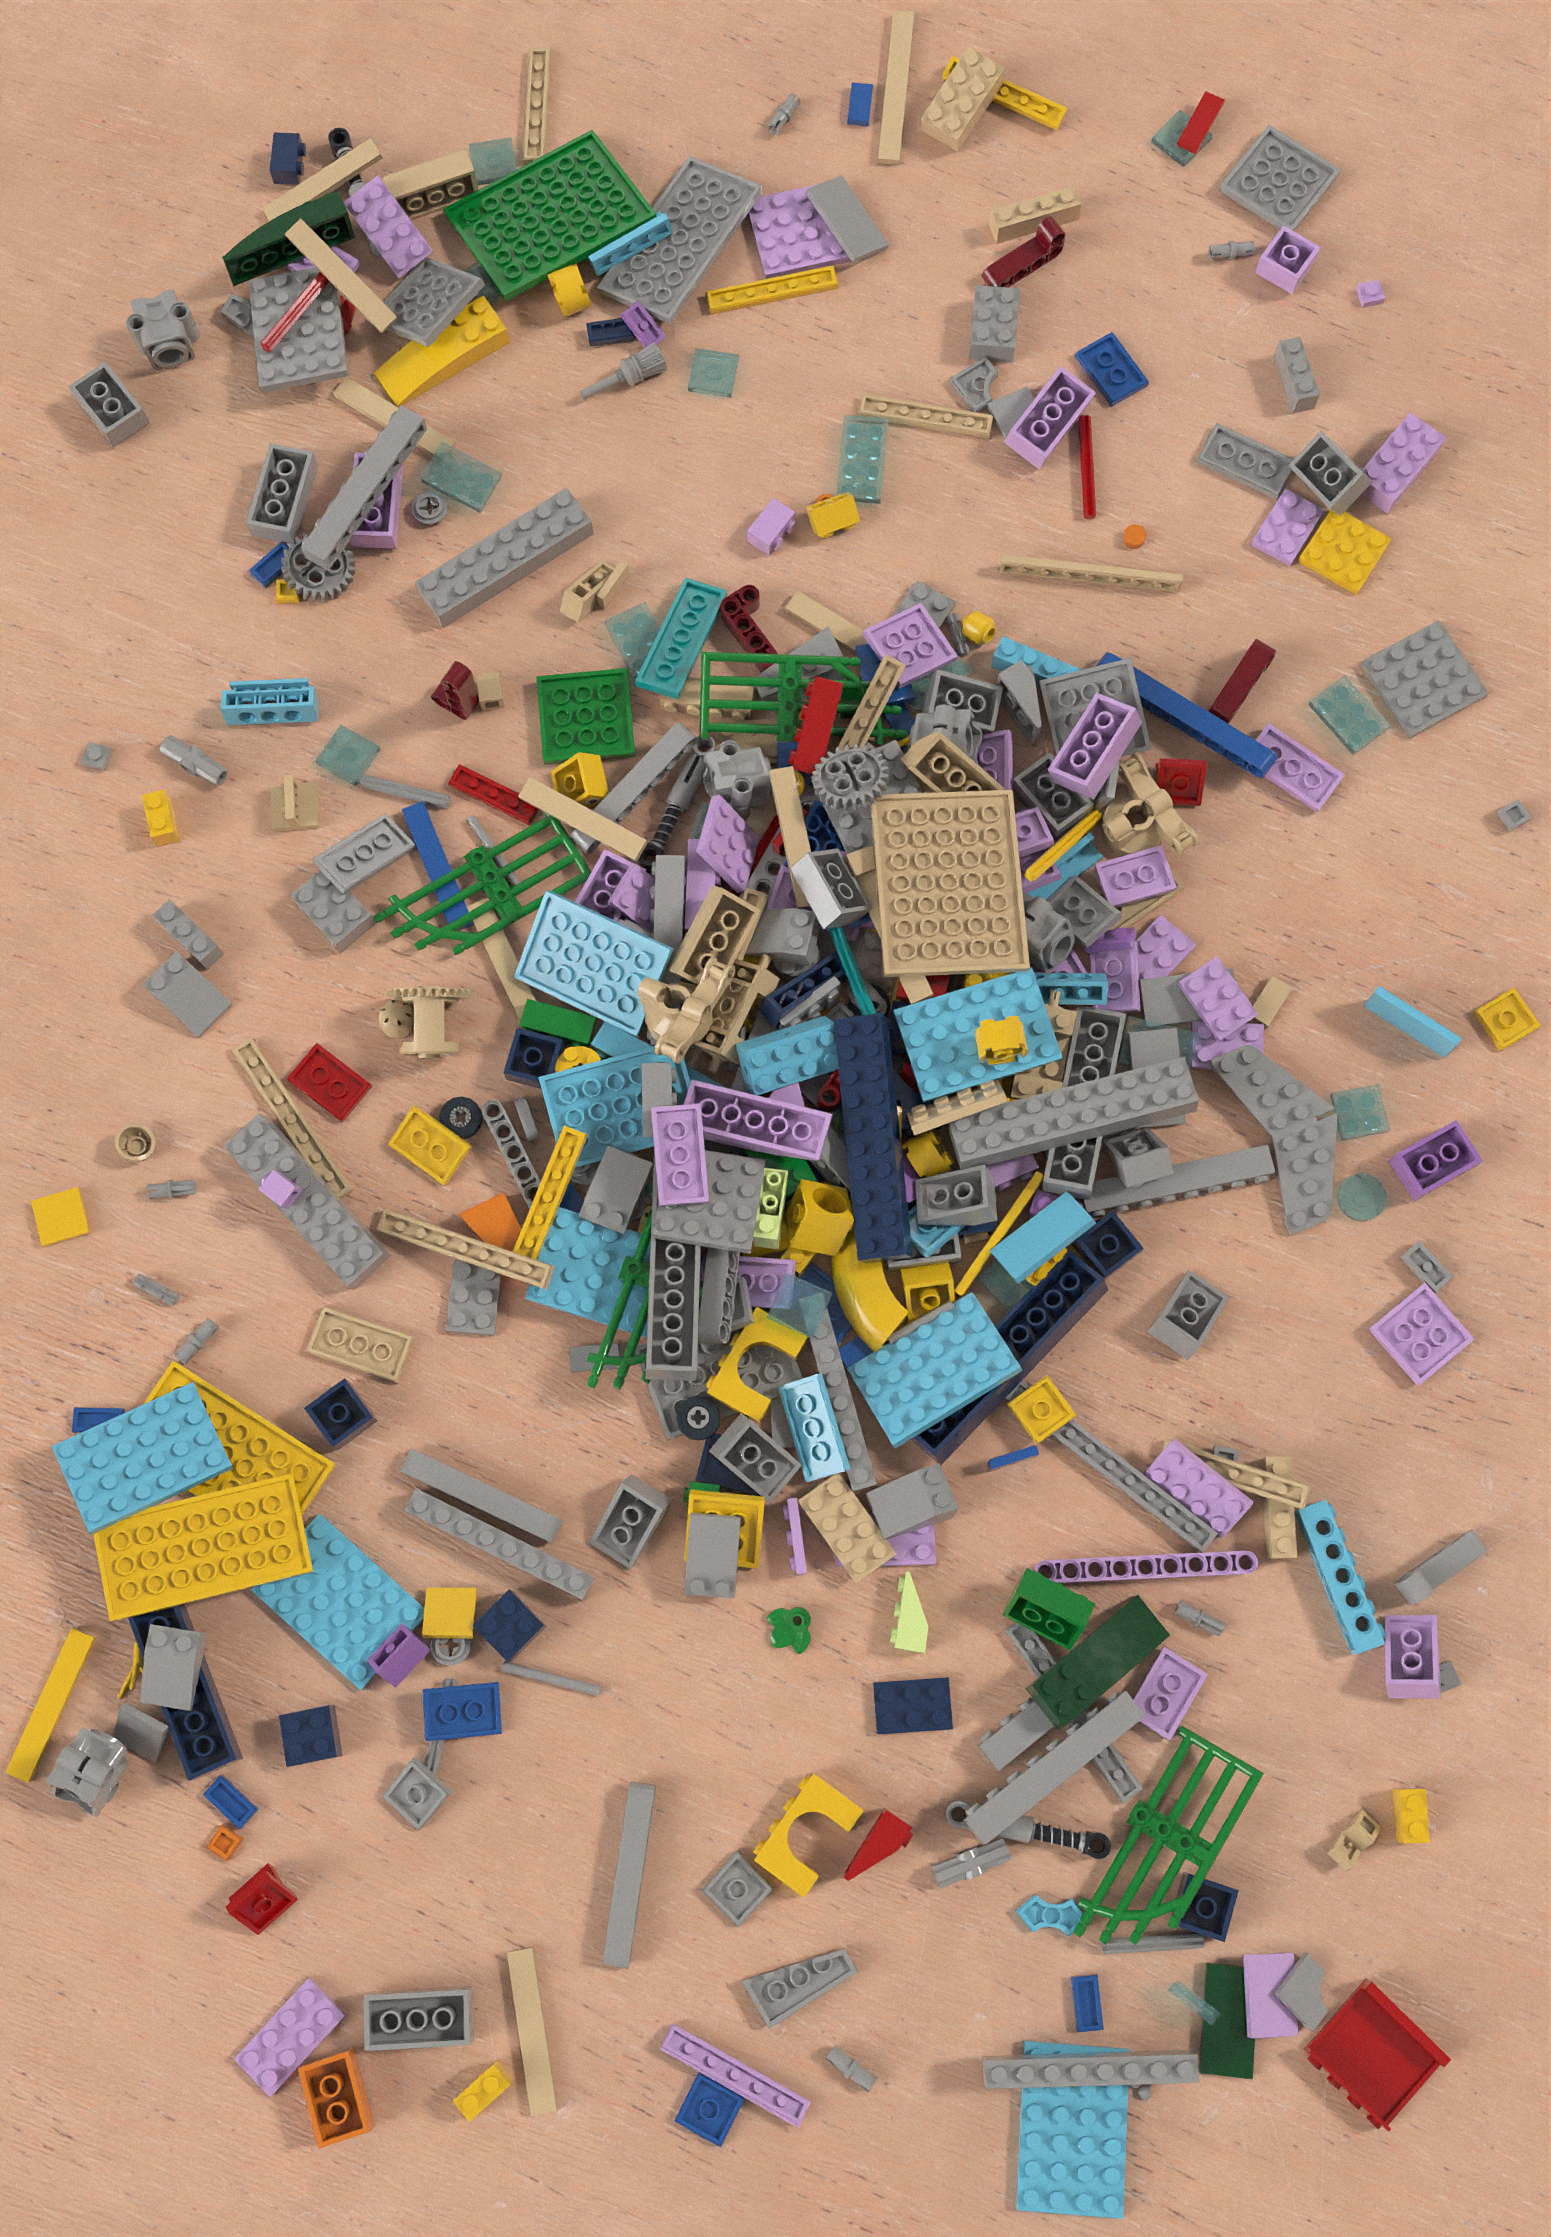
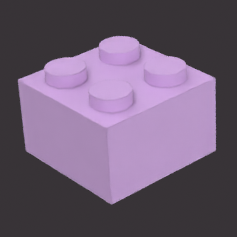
M1283 225L1261 255L1255 273L1293 295L1315 264L1321 247Z

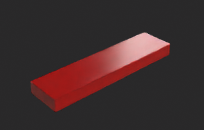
M460 764L448 782L450 787L529 826L539 810L518 797L520 793Z

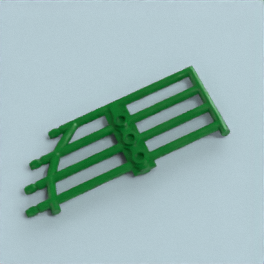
M701 651L699 739H708L709 732L777 734L776 741L795 742L793 740L796 729L802 727L800 726L799 718L802 705L808 703L801 702V688H807L808 682L813 681V679H802V665L832 666L847 679L833 681L843 683L842 689L858 690L862 698L871 681H862L846 667L847 665L859 666L860 658ZM710 661L779 664L778 678L710 675ZM710 685L778 687V701L709 699ZM838 703L836 713H855L859 704ZM885 705L881 714H901V707ZM709 708L777 711V725L709 723ZM879 717L869 737H875L876 745H885L884 738H906L907 730L883 728L881 717ZM832 727L830 736H843L847 727Z
M544 812L545 818L493 848L486 850L485 846L482 845L469 851L468 854L463 856L466 863L400 900L396 894L390 896L388 900L392 905L385 908L382 912L380 911L375 914L373 918L376 923L385 920L386 917L389 918L399 912L408 921L391 932L394 939L402 936L403 933L418 928L430 934L425 939H421L414 944L418 951L440 939L462 941L461 944H457L452 948L453 953L458 955L464 952L465 949L473 947L539 909L544 897L543 895L522 907L516 898L518 894L575 862L581 874L551 890L554 893L563 895L586 882L592 871L561 822ZM552 825L558 836L498 869L492 858ZM564 844L569 852L568 856L514 887H509L504 879L505 876ZM471 870L478 882L418 916H415L407 908ZM483 889L490 899L442 928L426 922ZM494 908L501 917V920L478 933L456 931Z
M652 1209L634 1258L626 1256L621 1267L618 1279L625 1282L598 1354L589 1353L587 1362L594 1363L591 1376H589L587 1387L594 1389L597 1385L598 1377H600L604 1365L619 1366L613 1388L620 1390L630 1366L646 1362L647 1352L634 1354L648 1319L650 1263L644 1262L643 1259L651 1240ZM704 1279L703 1281L699 1280L698 1322L700 1315ZM634 1284L647 1288L646 1296L623 1357L608 1356ZM644 1371L642 1382L649 1384L652 1379H646V1371Z
M1180 1726L1177 1735L1183 1738L1182 1742L1147 1803L1145 1804L1139 1800L1136 1806L1133 1807L1127 1823L1133 1827L1092 1899L1088 1900L1083 1897L1079 1901L1078 1907L1085 1911L1073 1933L1081 1937L1095 1914L1109 1918L1105 1926L1106 1929L1102 1931L1099 1941L1106 1945L1121 1921H1138L1135 1930L1132 1931L1129 1941L1136 1945L1152 1919L1174 1911V1915L1169 1919L1168 1926L1175 1930L1179 1926L1180 1919L1184 1917L1264 1773L1184 1726ZM1194 1744L1205 1750L1167 1817L1155 1810L1191 1745ZM1215 1756L1227 1763V1766L1193 1826L1188 1830L1178 1824L1177 1821ZM1239 1770L1248 1775L1249 1779L1213 1843H1210L1199 1835L1235 1771ZM1143 1832L1154 1839L1153 1844L1116 1909L1100 1905L1141 1833ZM1163 1846L1177 1853L1145 1910H1127ZM1187 1859L1197 1865L1199 1868L1184 1895L1161 1904L1184 1861Z

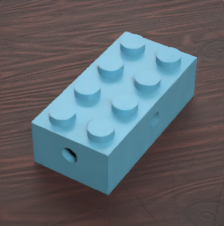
M825 1016L736 1044L745 1089L753 1095H760L839 1069L834 1022Z

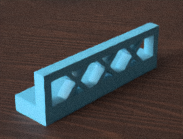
M660 211L657 212V217L588 256L586 259L596 275L599 276L605 273L614 265L624 262L643 251V249L672 234L673 230L667 215Z
M1091 833L1087 834L1055 862L1062 879L1027 892V894L1034 898L1040 896L1047 900L1074 875L1080 877L1102 860L1103 855L1093 845L1095 837Z

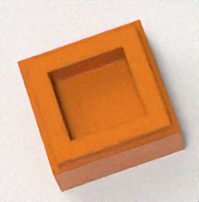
M222 1824L207 1845V1848L225 1861H229L244 1838Z

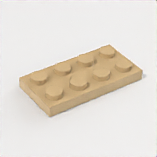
M991 1079L981 1083L979 1087L974 1089L966 1088L957 1092V1095L952 1097L943 1096L937 1098L933 1104L915 1106L907 1115L913 1133L917 1135L1007 1102L999 1080L994 1081Z
M840 1473L834 1474L798 1500L803 1510L856 1584L897 1555L887 1539H883L880 1529Z

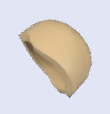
M394 999L387 1002L379 1013L378 1019L381 1031L391 1038L409 1036L414 1029V1008L409 1003H403V1000Z
M125 1125L119 1130L115 1138V1147L118 1153L127 1161H145L153 1154L155 1149V1136L150 1129L143 1125Z

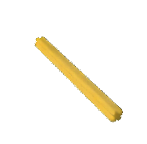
M1097 809L1092 810L1028 867L1024 877L1028 878L1030 882L1035 881L1101 821L1103 817L1102 812H1099Z

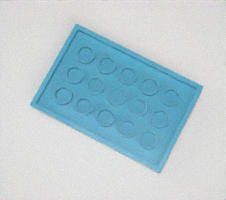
M548 890L545 891L514 978L626 1032L639 1036L645 1024V1012L638 996L639 985L645 977L661 982L674 948Z
M1032 967L1027 972H1015L893 1011L923 1103L966 1088L979 1086L981 1083L991 1079L995 1081L1062 1060V1055ZM1009 1016H1018L1019 1021L1024 1026L1028 1054L1023 1058L1019 1054L1015 1056V1061L1005 1064L990 1065L987 1060L981 1063L975 1038V1030L981 1027L980 1022L986 1019L1001 1021Z
M655 1046L538 1077L556 1143L563 1126L588 1135L575 1168L601 1161L608 1145L628 1153L654 1146L653 1137L643 1138L641 1064L671 1063V1068H676V1083H672V1093L677 1092V1105H684L690 1086L684 1058L681 1062L675 1063L668 1056L663 1054L657 1055L655 1053Z
M559 1207L538 1257V1261L555 1266L549 1287L545 1290L530 1284L525 1300L608 1326L625 1282L618 1279L621 1267L626 1256L634 1258L642 1234L629 1229L622 1234L581 1218L579 1213ZM651 1240L643 1259L647 1263H650ZM634 1284L618 1329L632 1333L646 1296L647 1288ZM648 1319L641 1335L647 1338Z
M973 1292L953 1303L955 1308L951 1311L942 1312L939 1318L929 1324L921 1325L917 1331L900 1338L892 1345L889 1342L878 1353L873 1352L847 1368L894 1448L899 1447L1023 1371Z
M193 1382L52 1446L90 1535L233 1469Z
M319 1513L305 1529L314 1572L255 1586L251 1590L359 1690H363L377 1674L367 1660L401 1623L414 1632L424 1619L425 1607Z
M1024 2040L1023 2055L1130 2052L1128 2048ZM1128 2085L1022 2088L1017 2210L1123 2219Z

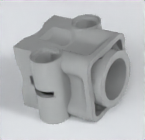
M174 289L164 291L153 298H138L130 301L133 314L127 318L126 325L139 352L147 355L154 369L176 367L195 358L192 343L199 339L200 332L188 305L178 301Z
M938 705L934 713H917L915 724H913L910 731L909 747L911 748L916 741L940 731L978 764L977 750L982 741L983 731L973 721L974 714L971 709L955 710V708L949 705Z
M727 740L721 743L718 751L704 754L706 770L703 774L702 782L705 791L711 798L720 794L744 821L749 818L751 808L768 806L769 795L773 793L769 776L771 766L767 757H763L759 746L740 750L737 742Z
M1023 892L1030 968L1037 967L1045 973H1051L1057 965L1067 958L1076 941V937L1069 919L1053 911L1052 906L1042 897L1036 896L1034 898Z
M81 1728L71 1746L66 1745L58 1756L55 1768L46 1780L47 1784L52 1787V1796L62 1801L73 1802L79 1805L86 1813L97 1818L105 1804L110 1802L119 1786L118 1780L130 1762L127 1748L120 1741L97 1729L88 1730Z

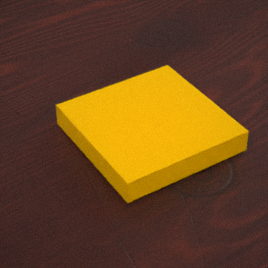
M1514 987L1473 1012L1500 1052L1541 1027V1024Z
M79 1187L31 1201L43 1247L91 1234Z
M1048 1375L1007 1404L1036 1445L1077 1416Z
M427 1587L422 1637L473 1639L477 1588Z

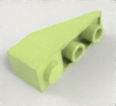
M764 1168L753 1235L755 1247L779 1249L788 1178L787 1170Z
M905 1572V1576L899 1578L898 1592H902L901 1602H896L894 1617H898L897 1628L892 1627L890 1642L894 1643V1649L925 1653L929 1627L910 1572Z

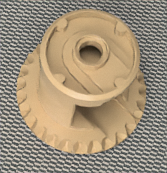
M440 986L386 989V996H391L392 999L403 1000V1003H414V1042H403V1046L399 1048V1052L402 1055H419V1058H440V1055H457L460 1052L459 1042H444V1003H458L461 999H470L473 996V990L440 988Z

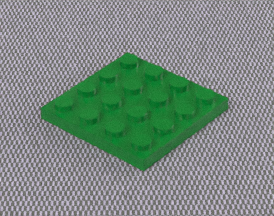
M627 668L536 676L544 765L564 763L579 752L600 755L601 760L635 756Z

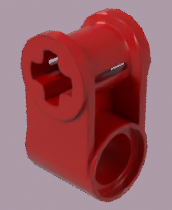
M839 1069L831 1075L818 1094L816 1103L823 1112L829 1113L834 1111L842 1102ZM830 1095L834 1098V1102L827 1103L822 1097Z

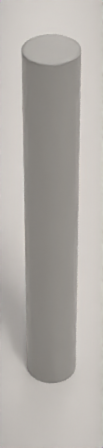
M951 1300L895 1331L888 1338L890 1344L892 1345L900 1338L917 1331L921 1325L929 1324L939 1318L942 1312H949L955 1307Z

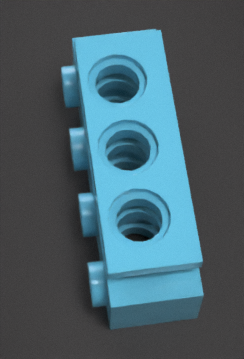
M308 678L230 681L231 690H222L221 712L227 725L318 722L319 700L315 688L310 686ZM294 699L298 700L299 702H290L289 700ZM271 700L275 701L276 703H267L266 701ZM249 701L254 704H245L243 702Z

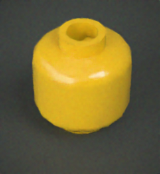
M974 611L970 615H966L962 620V633L975 644L983 645L989 643L996 634L995 621L980 611Z

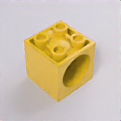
M801 1179L784 1213L790 1247L836 1256L840 1247L844 1246L849 1230H852L854 1227L851 1200L848 1197L847 1189Z

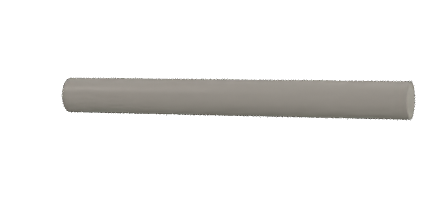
M475 815L470 816L467 821L487 850L493 848L495 844ZM502 854L493 858L499 868L508 864ZM514 872L506 876L513 887L520 883Z
M504 1661L502 1667L503 1672L596 1696L600 1695L602 1688L599 1685Z

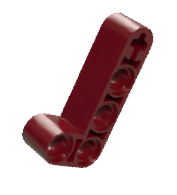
M1053 217L1045 218L1038 225L1034 238L989 265L983 271L982 278L989 286L1009 288L1055 259L1063 250L1066 233Z
M745 585L725 597L720 604L722 621L746 653L778 654L750 616L760 606L758 588L754 585ZM753 597L754 600L747 601L745 600V598ZM727 609H735V610H736V611L733 612V613H728V612H726ZM747 626L748 629L740 630L739 627ZM754 643L761 644L758 648H754L751 645ZM754 663L760 673L774 664Z
M1256 638L1208 712L1229 724L1263 671L1265 672L1276 655V650Z
M454 661L432 693L431 699L439 706L464 720L468 719L479 703V697L471 670L464 664Z

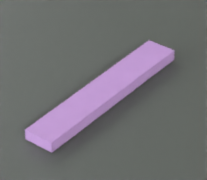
M673 2023L660 2047L661 2051L797 2128L800 2126L811 2101Z

